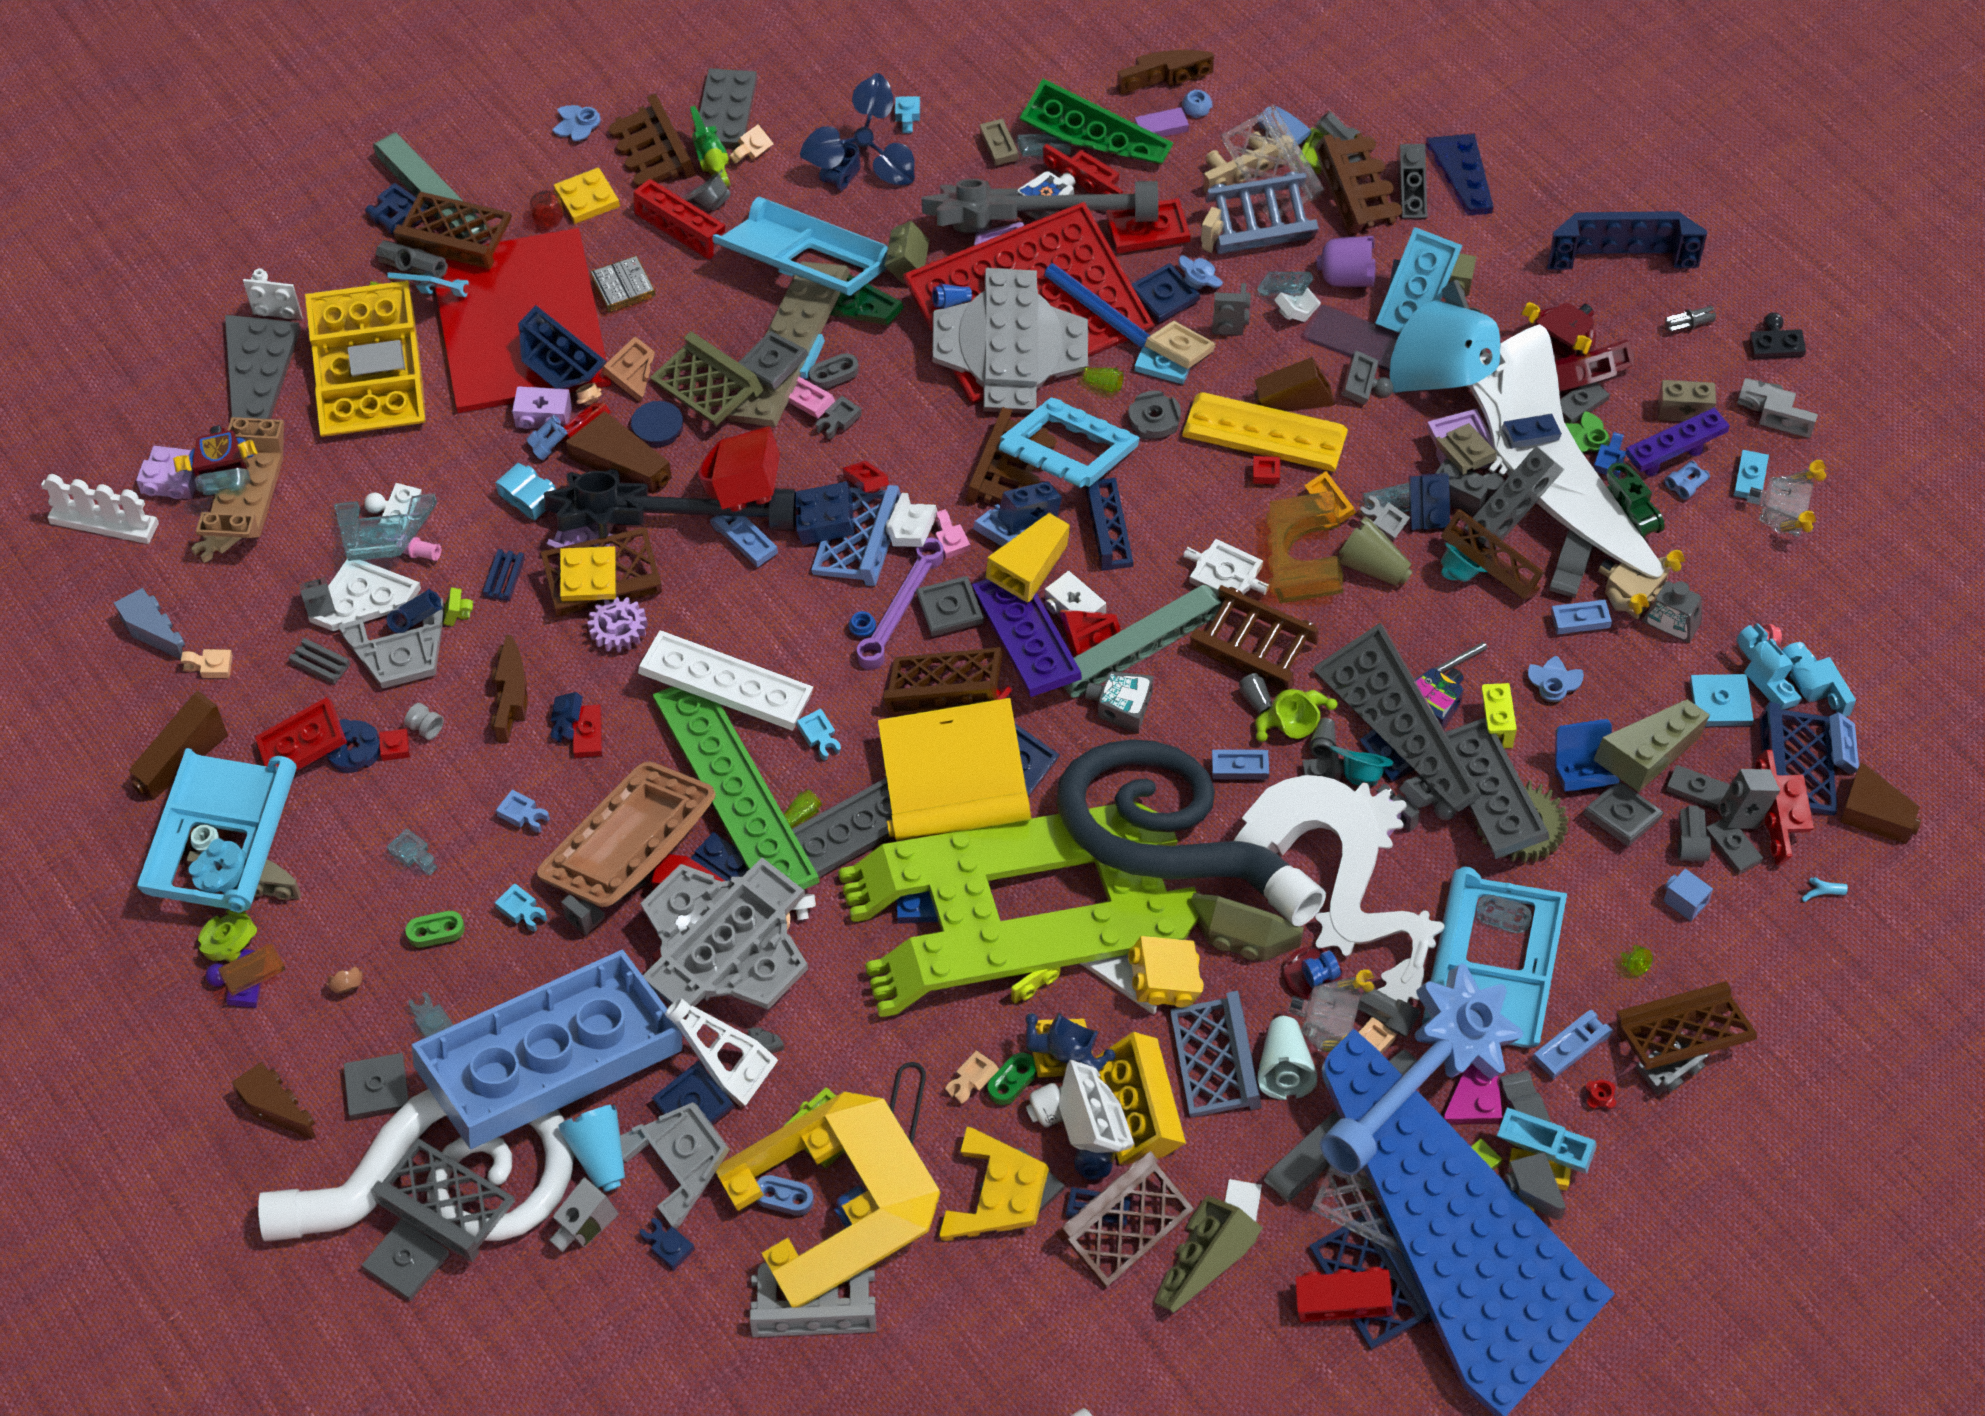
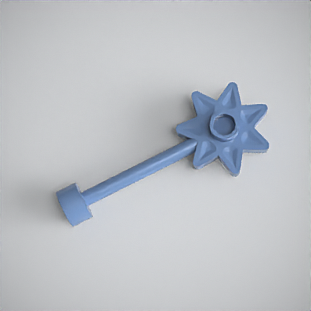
M1459 964L1448 972L1446 986L1429 981L1416 990L1418 998L1431 1018L1415 1032V1038L1419 1042L1432 1044V1046L1359 1122L1349 1118L1340 1119L1321 1138V1152L1331 1166L1347 1175L1357 1174L1376 1154L1377 1147L1372 1135L1443 1061L1445 1072L1451 1078L1464 1072L1471 1063L1488 1078H1494L1505 1071L1500 1046L1509 1045L1523 1037V1032L1518 1026L1500 1014L1507 992L1503 984L1479 990L1467 966Z

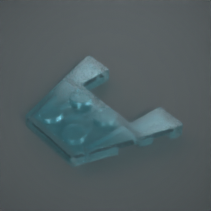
M435 493L411 496L407 514L358 519L361 510L358 501L336 503L334 508L348 561L401 556L437 505Z

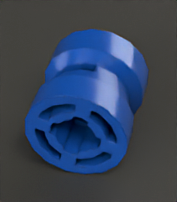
M1331 951L1321 953L1317 959L1309 958L1301 962L1304 977L1311 988L1322 985L1323 981L1327 979L1333 981L1341 977L1339 964Z

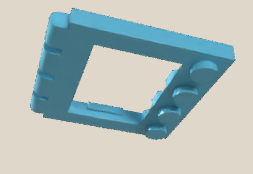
M1051 397L1001 436L999 450L1015 458L1019 456V460L1037 468L1042 465L1041 469L1058 478L1064 476L1065 481L1081 488L1084 485L1090 487L1138 446L1140 437ZM1047 421L1059 422L1064 424L1066 429L1075 433H1084L1088 436V439L1096 443H1106L1110 448L1086 466L1029 438L1039 431Z

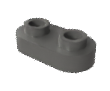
M843 353L819 362L809 370L810 383L821 389H827L850 380L859 372L858 360L852 354Z

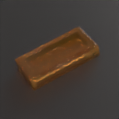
M272 943L218 968L219 975L232 996L285 971V965Z

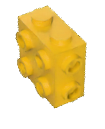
M1140 936L1133 947L1130 948L1128 961L1132 964V987L1136 991L1137 1002H1147L1150 1005L1169 1004L1184 1008L1192 1005L1202 994L1203 980L1199 975V955L1196 953L1194 941Z

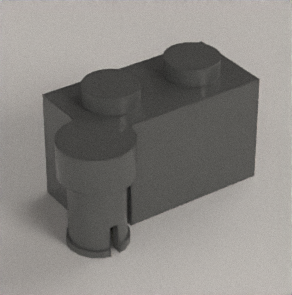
M1445 459L1435 474H1449L1450 506L1461 509L1463 512L1474 517L1486 504V500L1488 501L1504 483L1503 478L1497 473H1487L1485 476H1481L1469 469L1463 475L1455 464Z

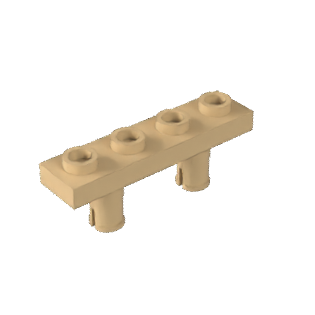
M1254 132L1248 137L1247 141L1254 151L1227 163L1217 150L1209 152L1206 156V163L1209 164L1212 170L1204 173V192L1207 193L1208 189L1217 184L1228 186L1242 183L1253 176L1288 162L1293 157L1294 141L1289 136H1286L1268 144L1259 132Z

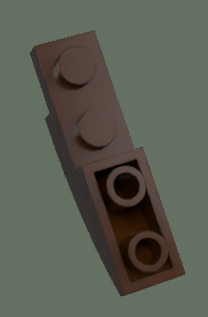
M1170 50L1136 57L1135 66L1117 71V89L1120 94H1125L1162 81H1166L1168 86L1171 87L1213 73L1214 54L1200 50Z
M506 635L504 645L499 646L498 668L494 667L492 672V683L496 684L498 692V712L492 716L491 729L495 731L497 741L509 743L514 720L525 721L528 705L525 671L519 649L512 635Z

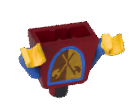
M213 426L209 430V435L200 436L196 439L195 448L191 450L189 455L173 458L175 472L182 470L185 472L194 471L199 485L205 486L249 476L250 473L245 458H252L258 453L253 440L246 441L243 438H236L233 430L225 431L222 426Z

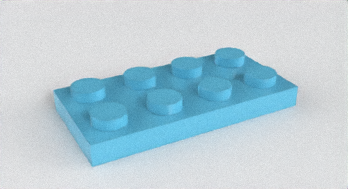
M1414 227L1376 324L1401 333L1411 315L1418 308L1428 302L1441 301L1443 296L1442 289L1448 284L1463 246Z

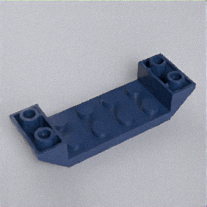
M1679 211L1576 212L1553 232L1547 269H1573L1575 254L1671 253L1674 268H1699L1707 238V230Z

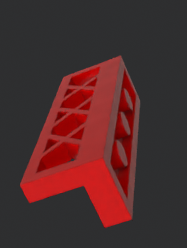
M648 179L633 191L634 214L705 258L711 259L714 256L713 235L721 236L725 233V224L652 179Z

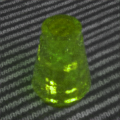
M1087 367L1083 380L1085 383H1089L1107 392H1119L1123 385L1124 373L1119 371L1118 368Z
M806 789L804 792L800 791L784 813L791 829L819 813L822 803L809 789Z

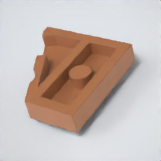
M635 336L603 366L601 372L637 401L641 402L645 394L655 352Z

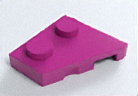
M1469 1065L1459 1081L1444 1119L1449 1124L1501 1123L1503 1117L1498 1075L1494 1078H1488L1474 1065Z

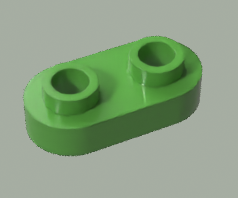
M445 911L412 919L406 926V935L411 945L422 948L459 939L464 933L465 926L459 913ZM454 927L453 930L446 931L447 928ZM420 933H426L425 936L417 937Z

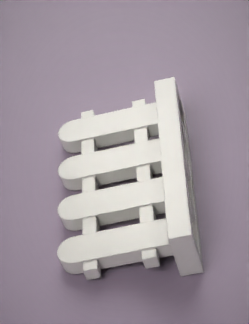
M49 474L41 484L42 488L46 489L50 495L49 505L53 506L47 517L50 524L146 544L150 543L159 524L157 517L144 514V500L139 499L138 495L131 490L125 489L121 495L113 493L109 486L103 484L98 485L96 490H92L82 480L74 479L71 485L64 484L63 480L54 474ZM68 494L72 495L74 500H71ZM93 499L97 500L99 505H95ZM118 504L122 505L124 510H120Z

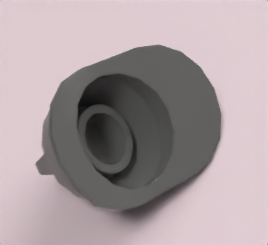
M723 169L681 198L686 201L689 200L701 210L709 211L718 208L731 195L730 190L720 177Z

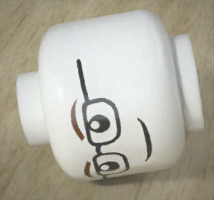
M1050 1083L1030 1094L1029 1100L1031 1104L1026 1106L1033 1122L1039 1120L1041 1125L1047 1128L1063 1121L1058 1105L1062 1086L1058 1087L1055 1083Z

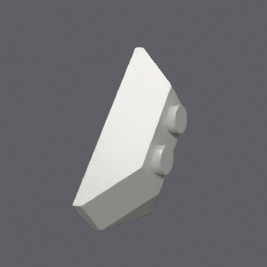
M1070 1059L1067 1064L1058 1105L1071 1145L1078 1149H1086L1095 1153L1119 1152L1132 1148L1134 1142L1121 1104L1110 1088L1099 1079L1100 1074L1097 1069Z

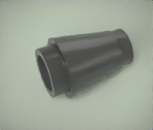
M1257 673L1246 676L1238 683L1240 694L1259 715L1271 708L1272 702L1264 679L1259 677Z
M1329 718L1320 719L1309 743L1311 754L1318 759L1330 758V746L1337 747L1335 722Z

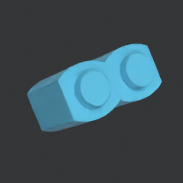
M520 463L513 466L495 482L498 494L532 520H536L546 511L544 509V492L556 490V487L550 480H543L538 477L532 467H525Z

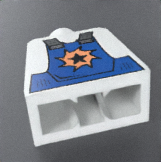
M1044 172L1019 188L1018 196L1074 195V188L1072 186L1076 182L1069 173H1064L1058 178L1050 172ZM1024 211V213L1036 220L1059 212Z

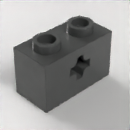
M1739 770L1718 805L1719 813L1727 828H1758L1780 792L1771 770Z

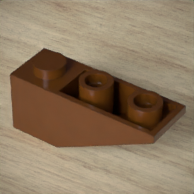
M260 1062L231 1082L237 1096L254 1117L310 1139L316 1137L312 1129V1125L315 1124L313 1118L306 1109L303 1111L299 1110L296 1106L299 1103L297 1098L289 1088L284 1091L280 1086L283 1082L273 1068L268 1070Z

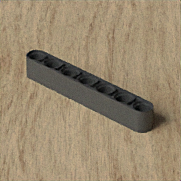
M1404 1049L1389 1062L1404 1075L1418 1060ZM1337 1109L1281 1159L1266 1175L1264 1182L1284 1201L1289 1202L1330 1166L1321 1152L1320 1140L1341 1119Z

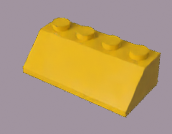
M1132 1032L1108 1048L1115 1052V1059L1107 1062L1099 1071V1079L1110 1088L1121 1104L1134 1142L1132 1148L1116 1152L1120 1165L1133 1164L1149 1151L1156 1158H1162L1186 1144L1158 1039ZM1102 1052L1101 1054H1099V1055L1096 1056L1095 1058H1098V1057H1100V1056H1103L1104 1052Z

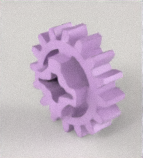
M618 596L611 603L608 599H605L603 607L596 604V612L589 613L590 621L587 624L591 640H596L598 647L605 644L606 651L616 647L617 652H620L622 646L630 650L632 642L640 644L639 636H646L645 628L648 627L645 610L639 609L637 601L630 604L628 597L623 602H619Z

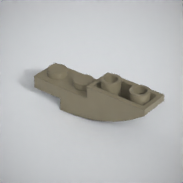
M189 852L187 858L189 867L192 862L197 860L201 852ZM267 859L255 896L269 895L281 900H288L290 898L300 900L301 893L296 880L287 871Z

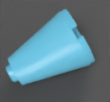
M615 1104L585 1112L580 1117H577L574 1122L570 1118L558 1125L559 1131L597 1189L603 1188L604 1192L620 1187V1180L625 1178Z

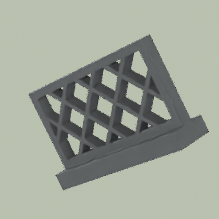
M417 1138L383 1182L377 1181L370 1189L377 1204L470 1262L475 1260L479 1254V1246L515 1202L512 1195ZM420 1150L430 1156L429 1164L413 1167L412 1159ZM445 1167L453 1169L454 1178L437 1181L436 1169ZM431 1170L433 1182L416 1186L414 1174ZM410 1175L412 1187L397 1189L392 1186L398 1177ZM474 1182L478 1186V1193L461 1196L460 1184ZM455 1185L457 1197L440 1201L438 1188ZM434 1189L436 1202L426 1204L418 1202L417 1193ZM497 1196L503 1200L498 1209L485 1211L484 1199ZM480 1200L481 1212L464 1216L462 1203ZM458 1204L460 1217L450 1219L442 1217V1207ZM482 1219L483 1228L476 1237L466 1231V1222Z

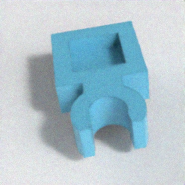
M822 709L797 720L796 726L810 747L818 744L819 755L824 761L828 759V753L825 750L827 747L833 748L836 754L840 753V743L836 739L830 738L834 735L835 730Z
M515 883L495 902L496 909L516 924L523 918L527 928L535 932L537 930L536 923L532 921L534 918L539 917L543 921L547 920L546 912L540 907H535L537 905L535 898Z

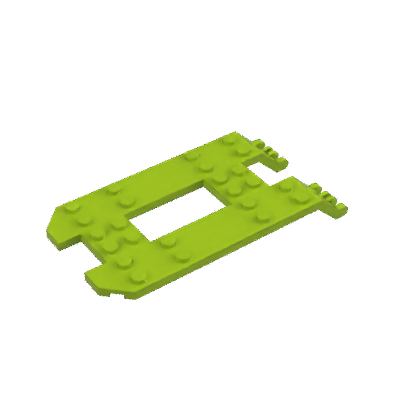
M1133 801L1136 806L1143 810L1158 813L1136 801ZM1116 804L1089 809L1096 822L1115 836L1137 843L1177 846L1175 832H1154L1132 826L1119 816ZM1060 814L882 844L854 866L844 867L838 871L840 881L847 883L842 888L846 904L854 906L868 901L865 905L854 906L849 910L852 921L869 920L901 896L929 891L942 931L910 937L883 958L872 960L865 964L866 973L869 976L889 972L886 976L874 977L869 982L873 990L874 999L883 1000L896 996L893 1000L881 1001L877 1004L876 1008L881 1017L898 1014L932 990L1128 955L1130 948L1133 947L1140 936L1186 940L1194 924L1196 925L1199 918L1191 903L1192 895L1196 893L1195 887L1167 891L1162 878L1131 875L1100 863L1074 841L1063 825ZM1095 862L1108 902L1000 921L988 881ZM861 878V880L858 881V882L848 883V882H851V881H857V880H859V879Z

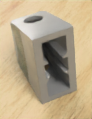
M584 1177L554 1214L553 1218L561 1227L549 1241L561 1252L573 1240H576L584 1247L615 1219L619 1213L609 1199Z

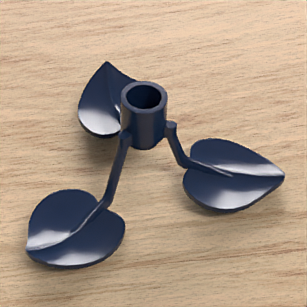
M875 73L856 86L852 94V103L856 111L860 114H868L864 127L858 128L852 138L840 140V135L836 128L830 126L820 127L807 137L800 151L802 159L819 168L830 169L839 165L843 160L844 149L841 145L855 142L859 147L870 146L880 154L873 161V169L876 175L883 181L895 185H906L913 183L915 180L914 156L906 145L891 143L883 151L873 143L874 134L869 128L872 115L883 119L887 117L893 107L891 87L880 73Z

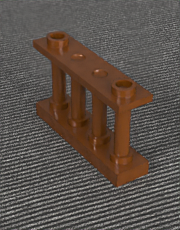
M1220 585L1218 594L1223 604L1207 630L1194 629L1190 636L1191 649L1247 675L1257 673L1259 677L1264 679L1265 683L1282 691L1291 689L1294 685V676L1290 668L1306 641L1315 645L1318 643L1319 628L1308 620L1301 621L1247 597L1234 587L1227 588ZM1232 608L1246 613L1247 615L1232 641L1225 642L1217 638V634ZM1257 619L1270 624L1271 627L1256 653H1249L1241 648ZM1284 630L1296 637L1281 663L1276 665L1267 661L1265 657L1280 631Z

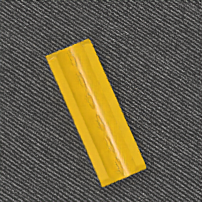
M1201 392L1195 396L1182 437L1263 456L1280 457L1281 460L1335 472L1348 429L1339 423Z

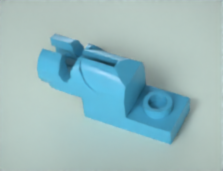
M1756 623L1754 627L1751 625L1745 627L1736 639L1739 647L1751 661L1744 673L1771 702L1780 703L1781 710L1797 706L1802 697L1785 680V677L1793 667V663L1777 646L1774 639L1768 640V633L1760 624Z
M1802 642L1789 644L1783 648L1782 651L1793 663V667L1790 670L1792 672L1790 673V678L1795 682L1803 697L1808 702L1828 697V703L1833 710H1836L1837 713L1839 712L1845 717L1850 716L1856 699L1831 658L1828 657L1817 661Z

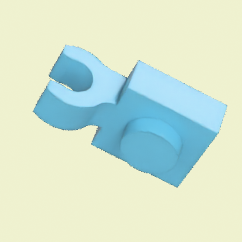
M920 96L895 97V121H902L903 133H913V121H920Z

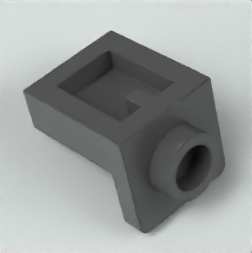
M1331 750L1330 758L1302 760L1303 776H1323L1340 782L1341 776L1344 775V759H1339L1338 753Z
M568 895L562 901L565 919L585 936L605 918L604 913L599 908L586 900L577 901L571 895Z

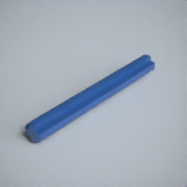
M1051 263L1046 268L1044 275L1139 347H1145L1146 339L1150 336L1148 333L1057 265Z

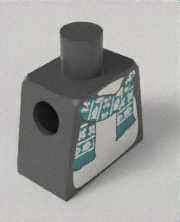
M1666 581L1642 622L1690 643L1702 622V597L1690 591L1688 584L1679 581L1674 584Z
M1110 672L1104 686L1089 682L1085 698L1099 702L1098 717L1100 719L1139 734L1153 693L1154 676Z

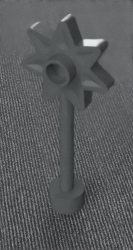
M964 179L958 181L956 186L940 185V194L921 197L922 214L937 216V225L939 226L952 224L954 230L966 233L989 230L992 228V219H1016L1017 212L1062 211L1082 202L1086 203L1089 210H1135L1136 222H1158V181H1135V194L1018 196V189L1016 188L991 189L987 181Z

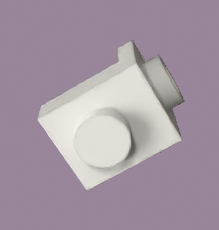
M1303 287L1295 297L1280 293L1274 300L1280 307L1279 312L1289 320L1293 318L1302 322H1306L1320 306V301L1307 287Z

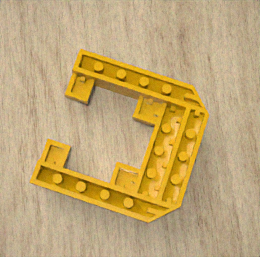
M843 1092L722 1162L716 1170L737 1211L764 1196L755 1180L756 1176L806 1147L817 1165L844 1149L868 1189L865 1193L842 1205L852 1225L800 1256H798L789 1238L762 1252L765 1261L792 1308L806 1305L929 1231L939 1200L940 1190L883 1098Z

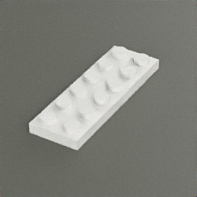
M661 630L642 660L638 674L792 731L813 691V686Z

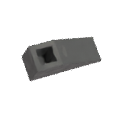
M1400 144L1397 150V177L1402 219L1427 218L1425 144Z

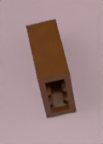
M1313 357L1255 379L1257 390L1254 391V396L1258 405L1282 411L1335 405L1331 385Z
M1859 764L1840 820L1841 823L1907 844L1911 834L1917 835L1922 819L1917 818L1920 807L1866 764Z

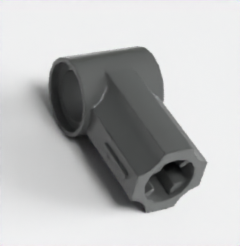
M1330 110L1315 124V127L1324 136L1332 134L1333 138L1340 137L1341 141L1354 139V136L1360 133L1357 129L1347 128Z
M1688 806L1680 809L1678 859L1680 861L1708 862L1710 859L1711 842L1710 837L1706 836L1705 810L1700 809L1699 806Z
M1373 989L1371 992L1364 991L1357 1006L1358 1010L1384 1023L1391 1031L1403 1037L1408 1036L1421 1012L1411 1004L1400 999L1396 1001L1376 989Z

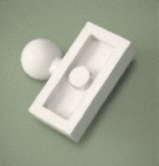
M396 483L389 501H386L379 493H370L364 500V506L368 512L373 514L384 511L379 523L380 531L405 537L422 496V491L418 488Z

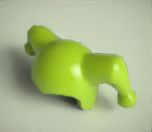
M1297 689L1285 690L1273 700L1270 709L1256 718V740L1265 742L1268 738L1266 730L1273 727H1278L1291 738L1299 739L1306 737L1314 731L1320 721V711L1317 706L1324 705L1328 710H1335L1338 705L1337 701L1333 698L1328 699L1316 690L1306 692Z

